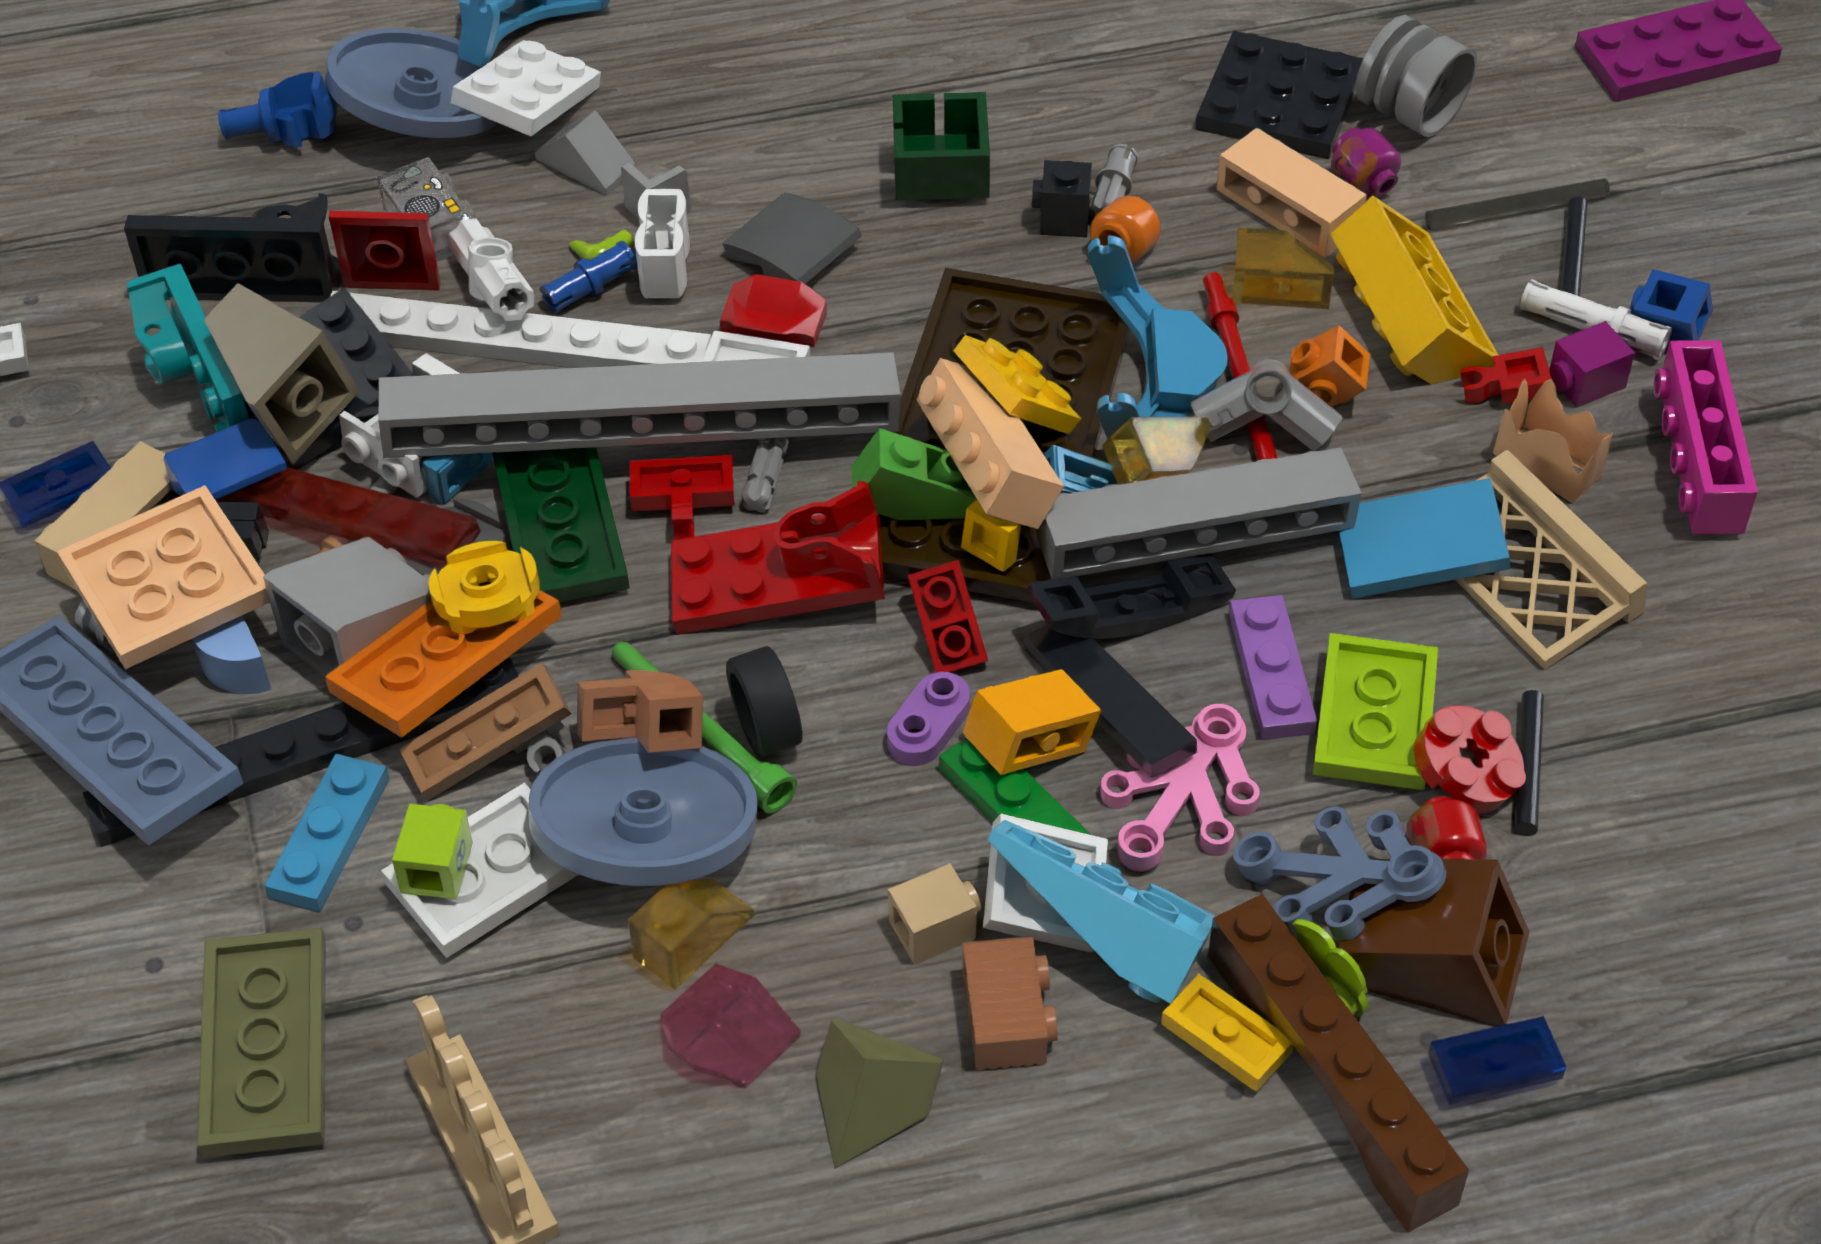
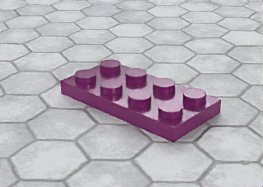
M1711 0L1580 31L1577 34L1575 43L1577 50L1616 102L1776 64L1779 62L1782 52L1780 45L1744 0Z

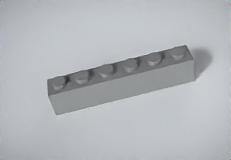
M1340 447L1323 451H1310L1304 454L1275 459H1262L1256 462L1222 468H1209L1204 471L1174 476H1161L1151 480L1121 485H1108L1103 488L1074 493H1060L1039 529H1036V536L1052 579L1075 575L1080 576L1355 528L1362 493Z

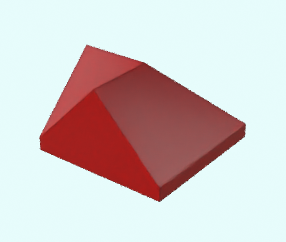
M330 211L329 222L345 288L440 291L441 281L428 213Z

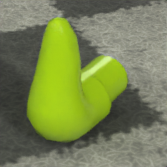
M622 229L612 237L605 238L600 243L589 244L585 241L575 240L569 243V247L581 259L586 258L590 260L612 248L620 241H624L631 247L634 244V240L628 231Z

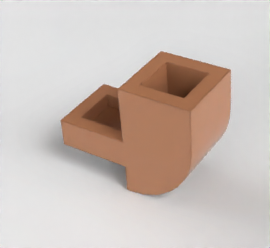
M628 670L623 679L578 682L577 735L582 742L636 737L648 753L702 748L703 695L690 681L664 672Z

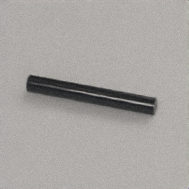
M1573 197L1568 202L1561 291L1580 297L1588 202L1583 197Z
M1537 690L1525 691L1522 694L1519 749L1524 762L1526 780L1517 790L1515 831L1524 836L1534 835L1538 831L1544 695Z

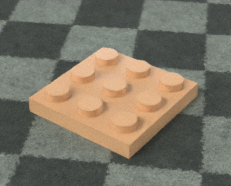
M205 485L57 551L63 568L125 669L270 603L263 579L265 574Z

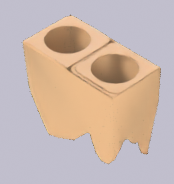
M1524 378L1519 387L1517 398L1514 400L1510 410L1504 409L1493 454L1498 456L1505 450H1508L1548 489L1573 503L1603 475L1613 432L1599 434L1595 420L1590 412L1584 411L1572 415L1565 414L1562 404L1556 396V387L1552 379L1544 382L1528 405L1527 381ZM1573 466L1578 467L1582 471L1578 474Z

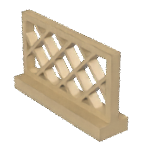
M1505 450L1491 460V471L1477 480L1491 478L1495 498L1502 504V512L1499 515L1504 536L1506 528L1529 530L1536 537L1535 548L1507 545L1510 559L1534 561L1532 578L1500 576L1501 571L1494 572V575L1482 574L1455 580L1546 670L1621 618L1629 623L1643 614L1645 611L1647 582L1513 454ZM1540 562L1563 563L1571 571L1570 581L1538 579ZM1486 588L1492 589V594ZM1499 589L1530 592L1529 608H1505L1498 601ZM1537 592L1569 595L1567 613L1535 610ZM1575 596L1598 597L1608 607L1597 615L1573 613ZM1521 623H1527L1526 628ZM1533 624L1565 626V636L1546 649L1532 635Z

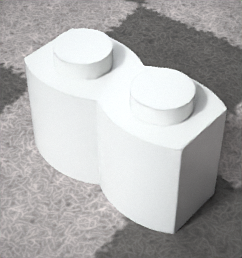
M646 189L638 202L640 227L635 235L640 290L645 298H680L687 285L686 258L690 250L685 196L681 189Z

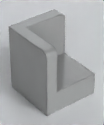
M631 163L621 167L625 208L638 219V202L646 189H681L685 196L687 213L691 211L687 171L681 166H676L666 173H660L651 179L644 176Z

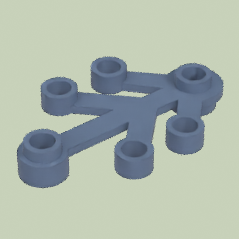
M1331 806L1319 812L1315 818L1314 825L1322 841L1325 844L1333 845L1340 857L1281 851L1275 837L1268 832L1262 831L1243 837L1236 844L1233 851L1234 860L1242 875L1257 884L1270 883L1277 879L1279 875L1324 879L1297 895L1291 894L1282 897L1274 905L1273 909L1292 934H1296L1295 928L1292 925L1296 919H1305L1312 922L1313 915L1311 912L1364 883L1378 884L1351 901L1340 900L1333 903L1325 912V922L1336 939H1353L1363 931L1365 917L1398 899L1407 902L1427 899L1439 891L1446 879V868L1441 858L1426 847L1411 846L1405 838V830L1398 815L1388 810L1372 815L1366 822L1365 828L1374 847L1380 850H1387L1391 857L1390 861L1370 860L1353 834V825L1347 812L1339 806ZM1297 912L1293 916L1288 917L1290 914ZM1349 918L1348 920H1346V921H1344V922H1342V923H1339V922L1342 921L1343 919Z

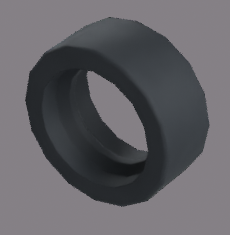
M765 646L729 658L726 662V674L731 697L742 729L754 753L759 758L802 743L803 731L795 696L786 672L775 651L769 646Z

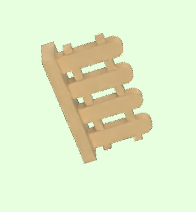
M425 995L413 1000L426 1050L405 1059L408 1072L493 1243L543 1244L560 1236L558 1224L461 1035L449 1039L444 1019L432 995Z

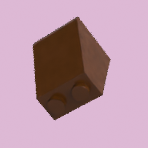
M1370 859V860L1390 861V859ZM1441 859L1446 868V879L1443 886L1434 895L1417 902H1407L1398 899L1365 917V927L1357 937L1350 940L1336 939V948L1344 949L1358 964L1365 978L1368 991L1489 1025L1507 1026L1530 931L1498 860ZM1364 883L1349 892V900L1351 901L1378 884Z

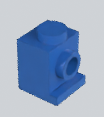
M1653 269L1645 286H1638L1633 295L1630 307L1631 314L1654 323L1672 327L1670 339L1677 341H1699L1713 311L1710 284Z

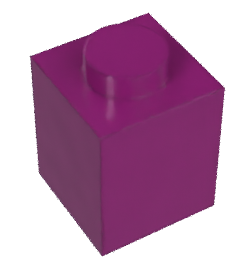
M1604 321L1556 340L1549 367L1551 379L1556 389L1563 392L1577 408L1626 388L1635 352Z

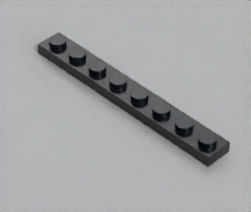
M509 656L402 738L343 702L216 746L214 748L239 768L243 784L201 812L328 768L335 754L357 758L422 735L519 677ZM89 791L83 792L101 847L136 835Z

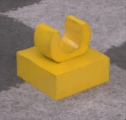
M976 500L966 508L961 548L1004 572L1016 562L1022 524L986 514L978 500Z

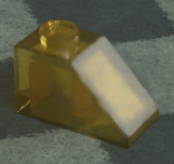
M1238 227L1232 299L1235 303L1329 309L1334 278L1333 266L1286 230Z
M1208 417L1130 418L1102 447L1118 485L1151 480L1161 476L1186 474L1192 471L1212 425Z
M713 878L665 885L628 919L633 957L676 990L755 916L754 909Z

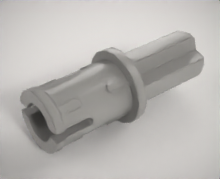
M1116 144L1110 148L1105 168L1101 169L1096 176L1095 185L1097 190L1090 207L1095 212V216L1116 198L1127 196L1131 191L1133 185L1131 174L1137 164L1138 153L1132 147L1127 159H1125L1123 156L1128 146L1127 144Z

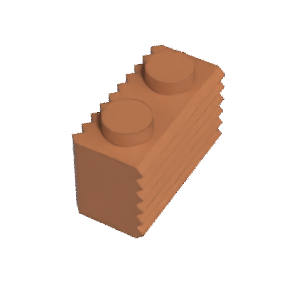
M1033 936L963 942L962 971L975 1069L983 1071L986 1068L995 1070L998 1067L1006 1069L1010 1066L1018 1068L1021 1065L1030 1067L1033 1064L1039 1066L1047 1062V1043L1057 1041L1058 1038L1054 1005L1043 1006L1041 991L1050 990L1049 968L1046 955L1035 956Z

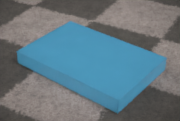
M1491 478L1360 503L1355 528L1339 531L1352 599L1511 569L1510 557Z

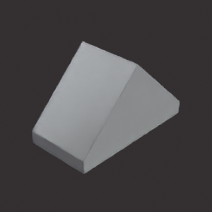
M596 110L564 127L535 152L536 160L606 196L622 183V166L631 163L636 168L633 159Z

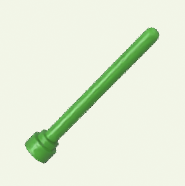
M619 642L613 647V658L627 671L647 670L660 672L629 643ZM703 711L702 740L714 751L728 758L744 771L755 788L757 805L766 813H775L784 808L797 790V780L779 764L771 765L768 762L761 763Z

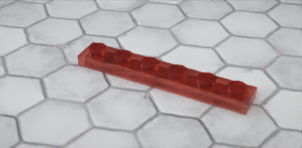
M288 467L280 473L215 500L216 502H258L264 517L352 541L370 537L385 549L393 548L400 554L444 566L448 565L446 560L448 554L460 547L472 544L481 532L476 517Z

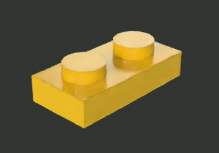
M1200 974L1162 1012V1026L1255 1092L1264 1085L1293 1051V1044L1278 1028Z

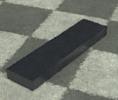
M1048 625L1024 637L1025 651L1047 673L1062 669L1101 709L1097 723L1152 778L1197 753V739L1093 638L1062 634L1050 629Z

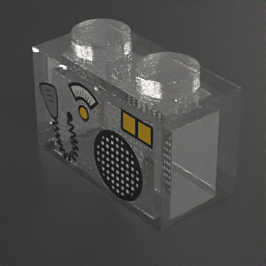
M427 157L377 176L384 212L428 213L437 262L454 256L448 244L449 232L456 229L460 220L475 219V214L466 199L460 201L457 197L449 174L446 171L440 173L431 159Z

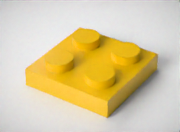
M967 335L963 337L953 350L1009 415L1066 434H1070L1080 422L1081 418L1068 404L1071 400L1069 394L1059 385L1046 380L1041 375L1040 371L1043 366L1028 352L1019 349L1014 353L994 339L989 338L986 342Z

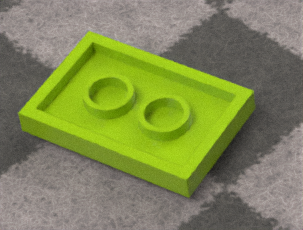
M1330 633L1312 775L1417 790L1425 789L1426 782L1422 778L1415 762L1414 742L1417 735L1423 730L1425 723L1433 715L1438 647Z

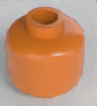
M1130 195L1119 197L1094 217L1090 226V239L1092 241L1095 238H1099L1101 246L1108 245V236H1116L1125 242L1131 262L1134 264L1156 245L1160 236V221L1156 211L1143 199Z

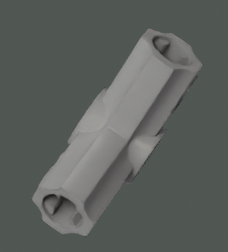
M1272 359L1258 361L1245 374L1191 401V407L1196 419L1211 442L1267 414L1308 448L1315 451L1334 433L1342 420L1341 414L1294 378L1283 363ZM1274 376L1281 381L1283 388L1276 396L1264 397L1256 391V382L1262 377Z

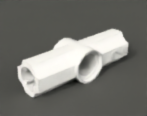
M476 218L460 220L456 229L449 232L448 244L450 250L469 276V293L477 299L485 300L492 311L499 313L505 321L522 319L524 313L534 307V291L513 263L512 244L506 240L495 238L487 227L481 226Z

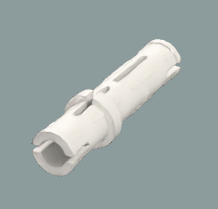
M1532 279L1527 284L1520 302V309L1537 313L1583 330L1606 321L1628 346L1641 349L1658 357H1661L1664 353L1672 332V327L1632 315L1631 309L1622 306L1618 309L1607 307L1577 295L1548 287Z

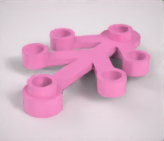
M1212 704L1201 710L1194 718L1192 726L1184 727L1197 739V753L1152 778L1128 753L1127 760L1129 764L1140 770L1131 772L1113 770L1102 777L1100 798L1106 806L1114 809L1128 806L1132 802L1134 794L1166 788L1146 820L1129 822L1119 832L1117 854L1120 861L1128 869L1135 872H1145L1160 862L1163 855L1164 835L1189 797H1191L1201 823L1199 835L1201 849L1213 856L1224 855L1230 851L1233 845L1234 827L1223 817L1206 773L1215 758L1228 783L1225 794L1226 808L1238 816H1247L1256 811L1260 789L1249 778L1238 751L1246 739V725L1240 714L1233 707L1225 704ZM1113 786H1120L1124 788L1125 791L1121 793H1116L1109 790V788ZM1243 793L1250 796V799L1240 800L1234 795ZM1220 833L1225 838L1215 840L1210 838L1208 834ZM1135 849H1143V850H1145V851H1147V852H1146V853H1138V852H1134L1133 850H1135Z

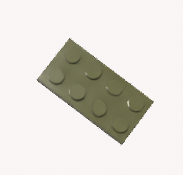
M322 927L204 940L197 1147L202 1158L325 1144L326 939Z

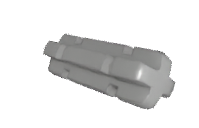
M787 437L759 439L760 445L756 447L748 474L750 480L745 483L742 493L744 499L743 506L748 511L756 510L763 513L770 508L773 498L771 492L776 488L784 461L781 457L786 454L789 444Z

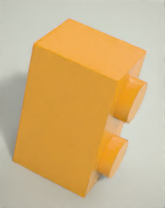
M1060 669L977 690L962 733L998 773L1003 775L1085 752L1101 709Z

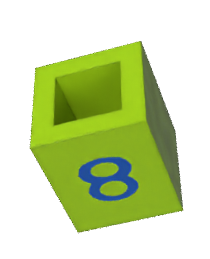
M409 803L392 858L400 893L457 899L473 844L466 810L455 809L445 804L428 806Z

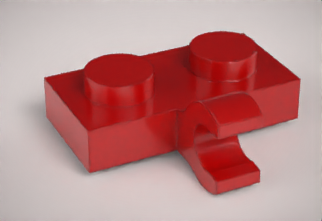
M732 455L630 461V502L632 512L671 509L674 540L695 537L694 508L735 506Z

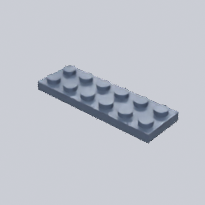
M61 616L54 617L0 650V712L147 845L155 842L243 784L239 768Z

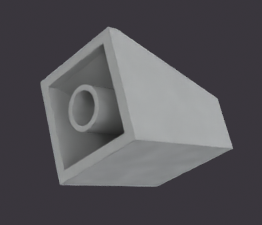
M370 537L273 569L263 576L282 645L324 677L432 599L428 585L430 575H421L407 564L398 551L393 548L385 549Z

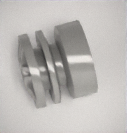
M1406 14L1395 17L1376 36L1363 58L1356 80L1355 91L1357 99L1372 108L1376 107V110L1387 116L1395 114L1398 122L1427 138L1437 135L1452 121L1466 100L1476 76L1477 55L1472 49L1446 35L1437 38L1435 30L1425 24L1421 25L1420 22Z

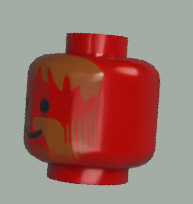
M1446 796L1431 798L1416 810L1407 822L1406 828L1409 844L1411 846L1426 847L1441 859H1485L1487 856L1486 841L1479 814L1466 802Z

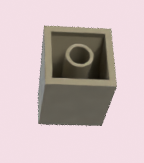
M238 283L204 318L246 402L285 460L291 464H294L359 392L358 387L322 330Z

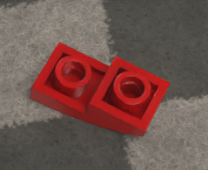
M959 560L907 575L935 671L951 673L989 661Z

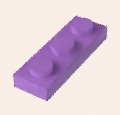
M1283 595L1230 600L1229 617L1261 740L1315 734L1317 718Z

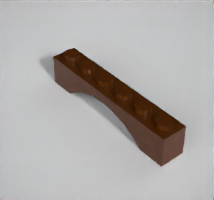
M1261 894L1212 919L1208 950L1209 959L1238 999L1252 1006L1270 1020L1293 1044L1311 1067L1344 1120L1363 1159L1372 1184L1406 1231L1409 1233L1459 1206L1469 1173L1468 1167L1264 895Z

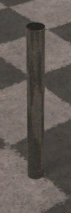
M1602 178L1429 210L1425 213V222L1427 228L1431 230L1565 205L1573 197H1583L1586 200L1609 196L1610 187L1607 179Z

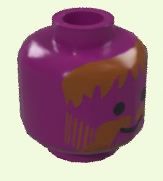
M1353 128L1344 133L1334 144L1331 168L1335 176L1367 194L1366 198L1373 195L1383 196L1394 188L1398 181L1397 173L1401 167V156L1381 132L1374 128Z

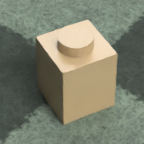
M951 863L888 889L889 922L914 965L960 946L963 942L976 939L977 914L982 910L981 903L971 882L968 880L961 882Z

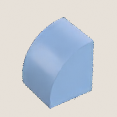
M243 615L192 638L199 664L205 676L218 688L236 694H256L271 690L262 656Z

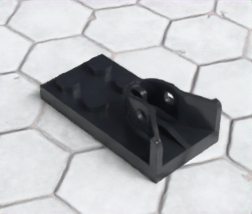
M319 193L318 198L297 206L285 204L262 208L251 217L127 216L124 231L138 277L181 264L198 300L221 301L237 283L271 302L321 303L331 296L332 291L339 290L342 277L338 258L330 253L324 227L328 210V199L325 194ZM282 215L291 216L290 218H279Z

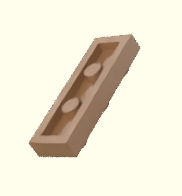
M540 663L402 746L399 750L421 794L430 800L572 713L551 673Z

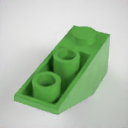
M881 428L877 430L851 466L852 488L857 486V481L868 483L878 514L897 520L965 518L966 508L977 500L950 456L949 451Z

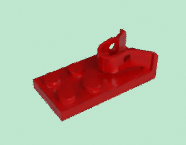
M857 481L856 487L826 502H813L798 507L785 514L776 523L671 541L672 623L677 635L885 599L880 518L868 483Z

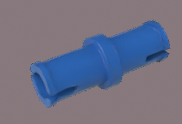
M620 241L612 248L590 260L582 258L574 263L573 270L548 284L540 286V292L544 294L542 298L552 313L557 314L561 309L588 294L596 296L603 292V285L637 268V262L634 260L636 259L635 255L624 241Z

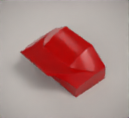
M754 274L733 284L720 318V331L808 345L814 348L827 316V301L803 282Z

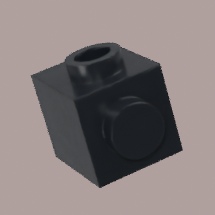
M1044 160L1043 180L1034 179L1032 191V208H1041L1040 235L1087 237L1092 163Z

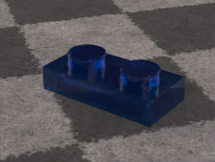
M91 441L0 481V491L20 526L25 528L71 507L80 495L90 489L111 467L94 441Z
M1544 1016L1431 1041L1428 1051L1429 1058L1449 1105L1563 1079L1567 1067Z

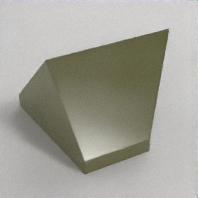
M836 1017L833 1018L829 1025L816 1077L834 1169L924 1119L930 1112L945 1059Z

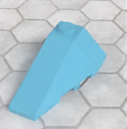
M1003 820L992 830L988 841L1119 976L1130 981L1128 986L1134 993L1152 1002H1160L1161 999L1170 1004L1173 1002L1211 934L1212 919L1216 917L1215 915L1152 883L1149 884L1146 891L1128 886V882L1120 876V870L1102 862L1099 865L1088 862L1085 866L1075 863L1076 854L1067 846L1007 820Z

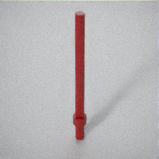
M1212 272L1203 278V284L1209 301L1206 311L1211 327L1218 331L1219 337L1226 348L1227 363L1232 379H1235L1250 370L1237 328L1239 314L1234 300L1227 296L1222 276L1217 272ZM1265 415L1247 423L1257 461L1278 458Z

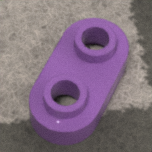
M936 672L924 677L892 717L887 727L888 751L896 761L904 765L920 766L933 761L963 723L970 710V689L963 678L950 672ZM910 729H919L920 732H918V733H911V732H908V730H910Z

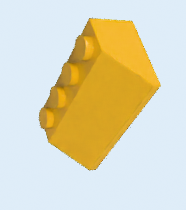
M1372 196L1330 233L1340 251L1336 254L1338 262L1354 277L1357 283L1353 288L1354 292L1372 310L1375 316L1371 321L1372 325L1379 335L1390 343L1393 349L1390 358L1404 375L1411 376L1415 374L1429 384H1435L1461 378L1460 370L1465 367H1494L1493 356L1498 355L1427 231Z

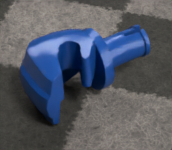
M311 71L288 77L272 88L261 89L258 104L219 110L218 119L222 135L225 139L264 131L273 143L283 142L284 145L299 148L302 147V139L309 137L324 139L335 131L338 103L330 95L319 71Z

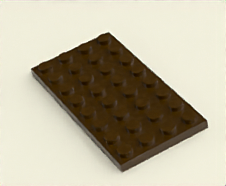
M945 268L900 399L899 431L893 433L947 450L916 399L919 396L923 381L927 376L931 375L940 358L966 366L953 350L963 337L967 335L986 342L989 338L994 339L1014 353L1019 349L1028 352L1043 366L1040 371L1041 375L1046 380L1059 385L1071 397L1068 404L1079 415L1081 420L1070 434L1020 418L1043 455L1052 445H1056L1094 458L1103 429L1097 415V402L1105 395L1109 396V402L1111 400L1130 329L1102 293ZM878 514L880 518L884 576L909 580L907 575L959 560L968 591L1032 603L1034 602L1027 592L1029 583L1052 579L1036 536V528L1021 525L1016 562L1002 572L961 548L965 518L897 520Z

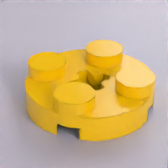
M481 541L454 550L446 556L448 565L442 568L438 575L436 568H434L429 577V591L435 611L440 617L449 622L452 631L460 634H468L478 628L491 627L508 621L527 619L535 611L534 600L540 590L537 567L532 555L521 547V554L508 551L506 542ZM490 582L488 585L479 586L480 583Z

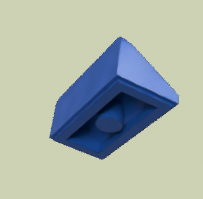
M250 418L165 454L163 458L170 485L180 496L205 485L215 500L287 469L286 462L265 428L256 418Z

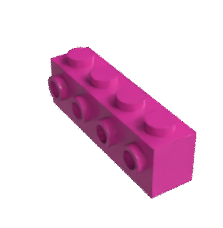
M1721 340L1670 341L1663 368L1656 369L1654 374V395L1656 399H1662L1664 405L1662 431L1664 436H1670L1672 441L1670 467L1672 473L1679 474L1681 484L1678 495L1681 513H1688L1692 534H1744L1758 491Z

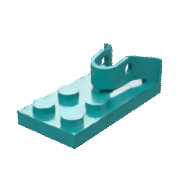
M181 264L129 281L127 289L130 297L135 336L146 350V353H144L146 370L160 384L194 373L199 386L203 385L205 388L199 394L209 420L219 418L221 422L214 425L216 433L248 420L249 417L241 390L204 321L206 316ZM167 298H170L171 314L166 304ZM152 328L160 329L155 335L146 334Z

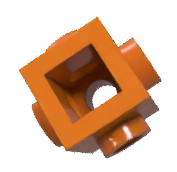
M1337 325L1313 339L1302 341L1296 348L1292 349L1289 372L1329 406L1334 407L1338 404H1344L1354 396L1366 391L1371 354L1340 325Z

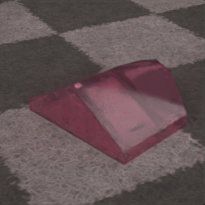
M717 963L660 1014L670 1051L681 1058L692 1069L730 1080L733 1085L745 1089L801 1037V1030L756 977Z

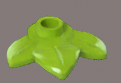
M1296 919L1292 925L1295 928L1300 945L1351 1013L1357 1017L1362 1016L1368 1010L1369 1002L1365 995L1368 992L1365 978L1358 964L1344 949L1336 948L1332 937L1322 927L1309 920Z

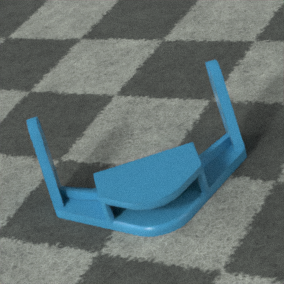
M459 0L462 21L458 46L459 59L483 67L489 63L499 42L514 30L549 17L602 10L608 7L610 0Z
M1108 236V245L1101 246L1100 239L1095 238L1088 245V257L1101 293L1136 336L1143 352L1146 368L1145 390L1138 404L1128 394L1118 393V402L1116 403L1109 402V396L1105 395L1097 402V415L1112 450L1148 453L1193 412L1191 401L1215 389L1217 380L1221 377L1227 365V351L1218 335L1194 312L1165 309L1139 284L1125 242L1116 236Z

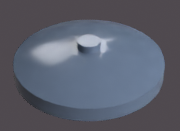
M374 29L359 32L342 39L334 45L328 54L325 83L330 95L349 113L372 125L417 137L457 138L484 132L498 124L493 120L451 103L453 86L482 68L459 59L458 39L415 29Z
M636 737L608 739L571 750L556 758L539 773L533 782L529 794V827L535 842L549 858L579 875L620 885H669L711 874L725 867L744 852L753 839L756 830L757 794L751 780L741 768L723 755L703 746L699 749L648 753Z

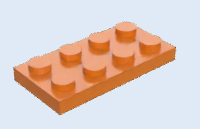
M490 582L480 583L479 586L488 585ZM539 590L534 600L535 611L527 619L508 621L491 627L478 628L468 634H460L452 631L449 622L437 614L431 599L326 675L325 679L329 693L402 738L562 617L559 600Z

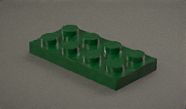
M596 447L492 452L513 551L521 554V547L532 555L536 563L541 591L559 600V602L630 588L622 548Z

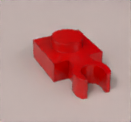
M1543 347L1493 356L1494 367L1469 366L1460 370L1461 385L1464 387L1466 403H1479L1492 395L1500 394L1503 404L1513 403L1517 398L1519 387L1524 378L1527 381L1528 400L1533 399L1544 382L1551 379Z

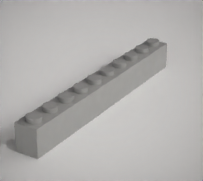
M894 352L380 377L378 422L383 458L405 457V455L435 456L876 433L879 428L890 432L899 431L901 394Z

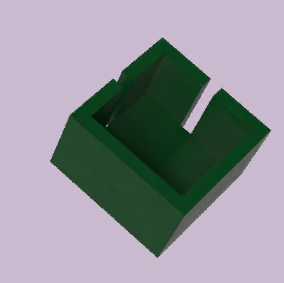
M986 92L944 93V135H935V94L892 95L896 200L990 198V146Z

